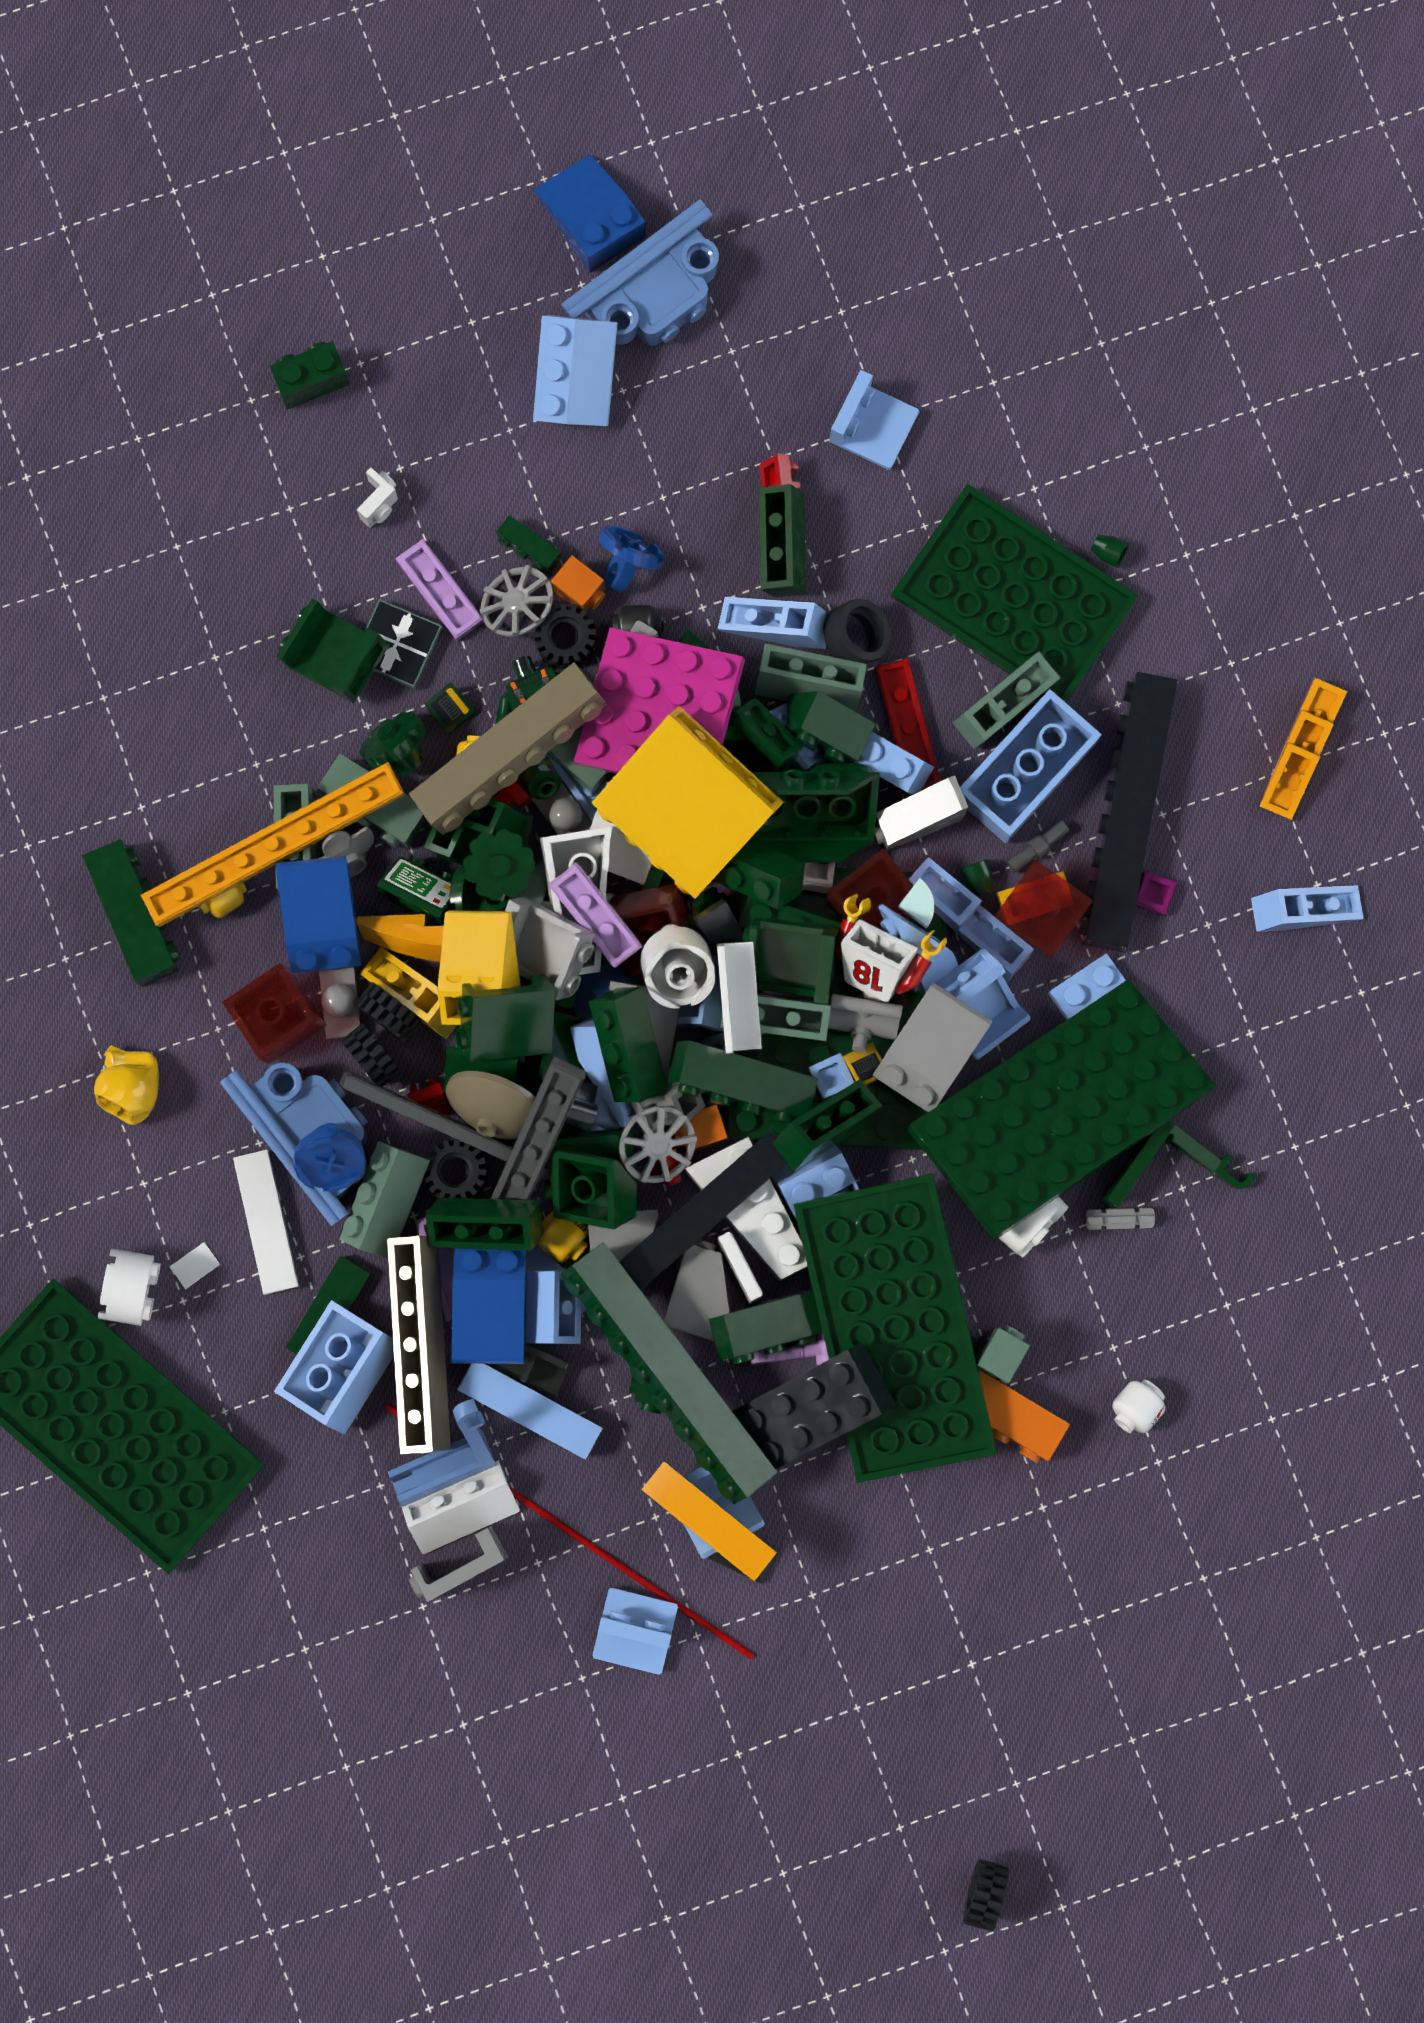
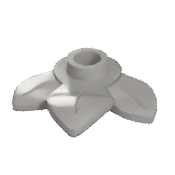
M364 827L351 836L346 831L331 833L322 843L324 856L321 858L346 856L350 878L361 873L367 865L365 852L374 842L373 832L369 827Z

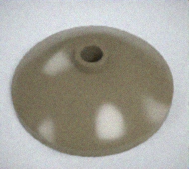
M479 1071L456 1073L449 1079L446 1086L448 1101L464 1122L480 1134L498 1139L518 1138L536 1098L532 1093L508 1079Z

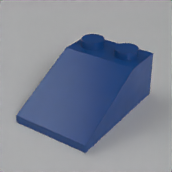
M590 154L534 189L535 194L589 272L646 237L645 221L625 192Z
M338 856L276 863L284 936L291 973L361 966V937L356 923L357 914L347 857Z
M454 1249L452 1363L524 1364L528 1272L526 1251Z

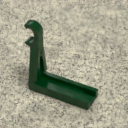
M1168 1121L1138 1143L1100 1200L1110 1208L1113 1206L1119 1208L1164 1141L1208 1170L1231 1188H1247L1252 1184L1255 1172L1244 1174V1179L1241 1182L1237 1181L1226 1172V1166L1231 1162V1155H1226L1219 1159L1174 1123Z

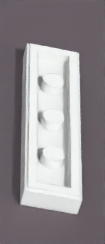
M269 1150L234 1157L233 1160L263 1295L299 1287Z

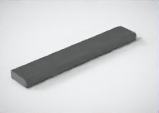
M557 1057L553 1058L491 1199L530 1200L587 1074L586 1071Z
M345 1071L340 1080L341 1087L502 1160L508 1161L514 1145L508 1142L484 1136L468 1124L350 1071Z

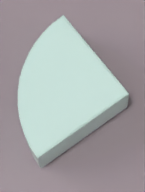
M919 878L898 908L927 929L934 913V899L927 884Z

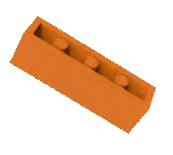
M979 1370L994 1438L1007 1445L1009 1440L1021 1447L1019 1454L1036 1464L1039 1459L1049 1461L1070 1424Z

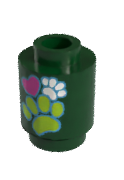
M547 755L540 763L529 766L519 774L529 794L535 799L549 798L561 786V778Z

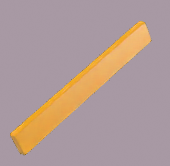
M387 762L141 894V897L155 925L161 927L276 865V863H280L323 840L331 833L349 826L406 794L391 765Z

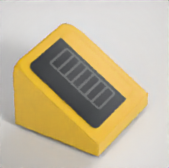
M873 1042L867 1045L865 1052L853 1051L843 1056L854 1082L861 1079L867 1086L878 1080L872 1075L882 1059Z

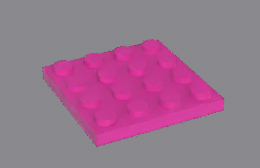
M610 627L594 687L608 705L601 709V713L594 720L584 723L574 762L577 765L617 774L668 714L678 706L684 709L723 746L745 659L739 655Z

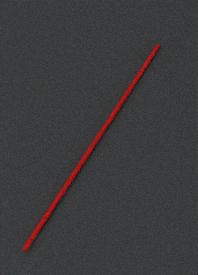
M385 1403L384 1409L398 1418L397 1408L390 1403ZM509 1486L515 1499L664 1601L676 1603L678 1605L677 1610L747 1658H754L753 1652Z

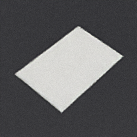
M203 1242L171 1265L170 1268L186 1290L220 1264L205 1242Z

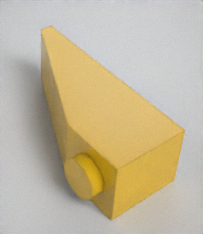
M380 947L361 971L360 975L370 983L374 982L399 1000V1002L422 1020L421 1022L443 1038L447 1039L457 1027V1025H442L438 987L384 948Z

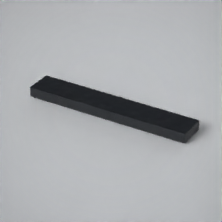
M770 1131L619 1261L640 1291L788 1164L773 1146L776 1138Z

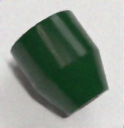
M1098 535L1091 551L1101 561L1118 568L1126 555L1129 543L1115 536Z
M987 859L961 868L967 886L976 896L993 890V874Z

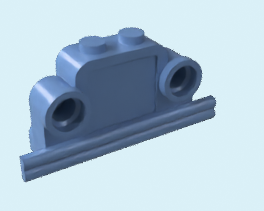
M699 199L561 304L562 308L573 318H579L585 314L592 320L618 322L617 345L631 342L636 335L646 345L654 346L662 341L668 343L678 335L680 327L688 321L691 323L696 322L707 311L705 308L708 299L707 283L716 275L719 253L715 244L705 239L697 228L712 217L711 211Z
M288 1063L272 1065L265 1072L264 1076L252 1086L248 1085L237 1070L224 1078L220 1084L329 1224L333 1227L349 1213L340 1203L339 1199L363 1181L368 1168L367 1160L358 1180L348 1187L336 1191H323V1188L314 1186V1189L305 1186L297 1178L293 1164L294 1150L301 1139L319 1126L327 1123H334L339 1128L353 1133L361 1141L362 1146L365 1145L367 1132L363 1126L368 1121L356 1106L349 1109L342 1098L347 1094L334 1078L328 1082L318 1075L309 1076L303 1081L300 1072Z

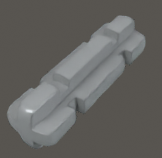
M1151 1207L1139 1208V1211H1134V1208L1105 1209V1212H1101V1209H1088L1085 1214V1222L1089 1230H1101V1226H1106V1230L1135 1229V1225H1139L1140 1229L1152 1228L1155 1224V1213Z

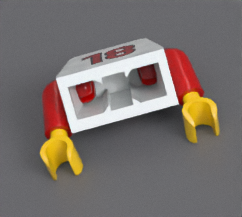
M858 894L850 896L844 902V911L848 916L847 920H842L835 952L843 966L844 980L848 984L862 990L864 999L888 1002L895 993L902 995L919 985L932 963L930 961L931 956L938 954L946 946L947 939L945 937L938 947H935L930 942V937L935 930L929 932L921 941L923 951L919 954L917 953V947L895 936H891L889 933L860 919L858 920L860 915L870 910L871 901L869 898L862 900L858 909L856 906Z

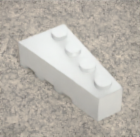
M612 826L539 838L551 911L578 925L580 924L548 884L577 862L606 898ZM593 941L594 949L592 955L583 964L579 975L600 972L602 952Z
M749 1137L685 1168V1172L702 1190L753 1145ZM769 1179L731 1212L726 1219L775 1277L782 1281L808 1266L802 1241Z

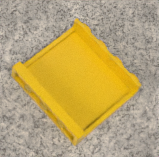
M680 706L668 714L592 802L597 808L598 814L605 821L613 823L623 832L627 842L645 852L653 866L665 871L675 880V885L685 894H690L694 899L699 896L760 827L784 803Z

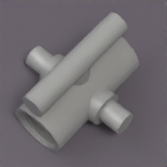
M862 990L861 994L857 997L832 995L828 1029L851 1032L853 1051L865 1052L867 1041L871 1040L872 1036L892 1040L897 1038L903 1005L864 999Z

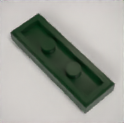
M340 1256L286 1348L298 1354L331 1300L350 1311L369 1280L371 1273Z

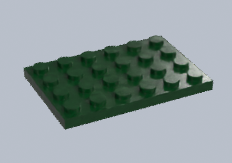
M968 483L891 594L893 599L1009 675L1039 651L1060 677L1041 696L1043 697L1050 689L1065 703H1067L1139 596Z

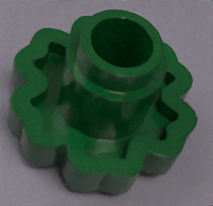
M413 711L402 712L393 720L387 719L373 729L370 733L371 737L361 744L359 753L372 769H376L388 762L392 769L399 771L401 775L410 774L423 762L422 750L417 742L425 736L426 726Z
M504 828L499 829L495 836L488 831H483L478 835V838L473 839L469 843L472 854L467 855L463 859L465 878L469 882L476 883V891L479 895L495 901L500 899L503 893L510 898H514L520 891L525 890L529 886L526 875L535 870L533 851L529 847L522 846V838L519 834Z

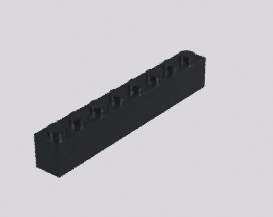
M1137 672L1132 682L1126 681L1122 701L1128 702L1126 715L1120 714L1116 734L1122 735L1119 748H1113L1110 767L1115 768L1113 781H1107L1104 793V800L1109 801L1107 814L1101 813L1097 833L1103 834L1101 847L1095 846L1091 862V867L1097 869L1094 881H1088L1085 893V900L1090 901L1088 914H1082L1078 934L1084 935L1082 945L1122 953L1128 948L1177 679Z

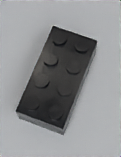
M861 1342L732 1412L773 1467L778 1469L894 1408L896 1404L864 1343Z

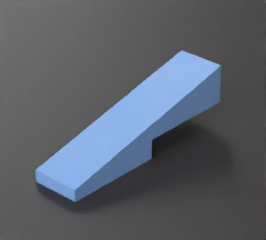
M928 857L906 881L905 885L912 889L918 879L921 878L933 895L934 912L976 952L984 948L1002 964L1006 972L1002 975L1003 978L1009 982L1028 960L1034 949L980 905L981 899Z
M471 1363L457 1388L458 1391L585 1460L603 1429L486 1364Z

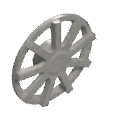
M529 565L502 570V574L494 579L489 586H485L483 590L485 593L482 598L481 609H479L480 614L487 627L498 635L506 637L524 635L538 627L550 612L553 603L552 585L541 571ZM521 575L518 586L515 588L511 577ZM529 575L539 578L525 589ZM504 581L508 588L506 593L496 590ZM541 586H546L548 596H530L531 593ZM491 596L503 599L501 602L488 606ZM533 603L547 604L539 618L531 611ZM504 609L495 622L492 623L489 614ZM508 615H511L512 631L501 630L500 626ZM527 615L534 623L520 630L519 618Z
M668 1106L650 1107L636 1114L624 1128L619 1143L620 1158L626 1170L641 1182H669L673 1177L681 1173L686 1166L689 1167L691 1164L690 1160L695 1150L697 1136L689 1119L679 1110ZM657 1112V1128L650 1130L642 1117ZM665 1112L678 1117L667 1131H664ZM636 1122L645 1132L642 1139L627 1136ZM684 1124L688 1136L672 1139V1135ZM625 1143L642 1146L643 1150L627 1158ZM688 1143L684 1156L672 1150L673 1146ZM648 1156V1161L642 1173L636 1171L631 1166ZM666 1156H671L680 1161L671 1171L668 1170ZM659 1160L662 1174L650 1176L655 1161Z

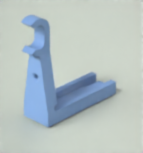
M474 1399L464 1401L453 1409L456 1422L465 1438L452 1443L451 1450L431 1452L388 1471L398 1501L402 1507L497 1466L485 1435L480 1429L485 1424L481 1411H478Z

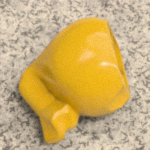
M111 1045L104 1054L106 1056L105 1066L107 1069L102 1070L95 1081L94 1094L96 1102L103 1110L125 1123L136 1125L144 1121L154 1109L159 1086L158 1062L150 1052L123 1051Z

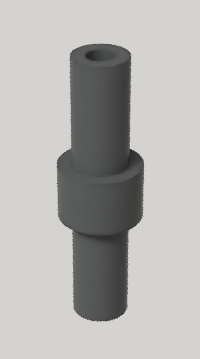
M1060 821L1043 835L1037 834L1026 843L1027 847L1007 862L1009 868L1016 873L1034 858L1040 859L1050 851L1049 847L1069 832L1067 825Z

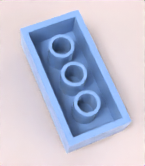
M1049 689L960 787L968 805L967 810L1006 844L1097 744L1102 734Z

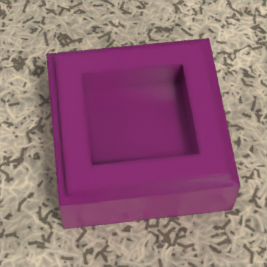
M1144 871L1139 885L1136 906L1166 916L1178 882Z

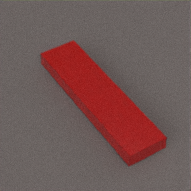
M909 659L875 666L874 670L894 744L934 767L922 790L941 782Z

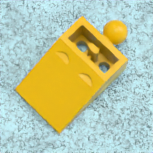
M452 910L445 912L437 989L442 1025L461 1024V1018L457 1010V998L462 996V984L470 983L476 991L521 987L512 912Z

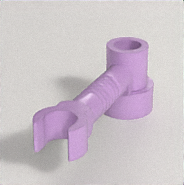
M823 1333L816 1334L817 1342L800 1346H786V1350L765 1355L764 1349L753 1352L755 1359L751 1360V1365L815 1356L818 1366L829 1360Z

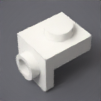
M370 467L366 475L368 481L376 490L357 509L360 520L369 528L376 522L378 524L382 523L392 512L391 506L398 500L396 490L394 489L396 483L385 472L381 471L378 474Z

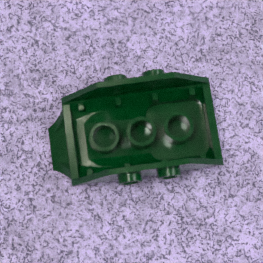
M819 764L809 771L752 772L784 803L750 838L751 840L801 862L822 865L831 864L832 862H845L874 844L879 771H872L870 767L863 764Z

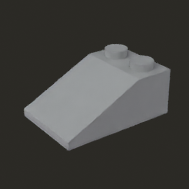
M932 983L872 1076L929 1112L937 1107L993 1021L935 983Z

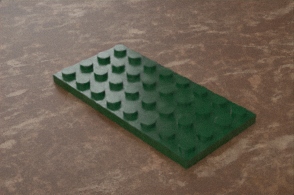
M1127 979L911 1123L908 1131L995 1241L1215 1089L1216 1084L1133 983Z
M934 1173L794 1203L828 1358L831 1359L863 1342L896 1404L894 1408L846 1433L857 1483L997 1454L995 1438Z
M54 1278L51 1279L0 1337V1425L168 1575L176 1569L266 1465L104 1321L98 1319L96 1314Z

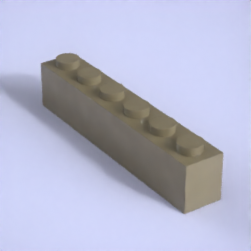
M572 663L411 791L409 795L430 825L442 835L448 831H453L462 824L463 819L470 813L486 806L495 793L502 788L512 785L518 779V775L529 766L540 763L545 758L546 753L553 747L569 740L574 731L582 724L594 720L601 713V709L608 704L584 672L575 663Z
M428 1236L388 1238L400 1454L451 1450L439 1248H429Z

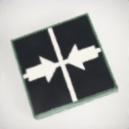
M379 599L366 629L369 628L380 634L389 644V647L373 672L415 690L443 627Z

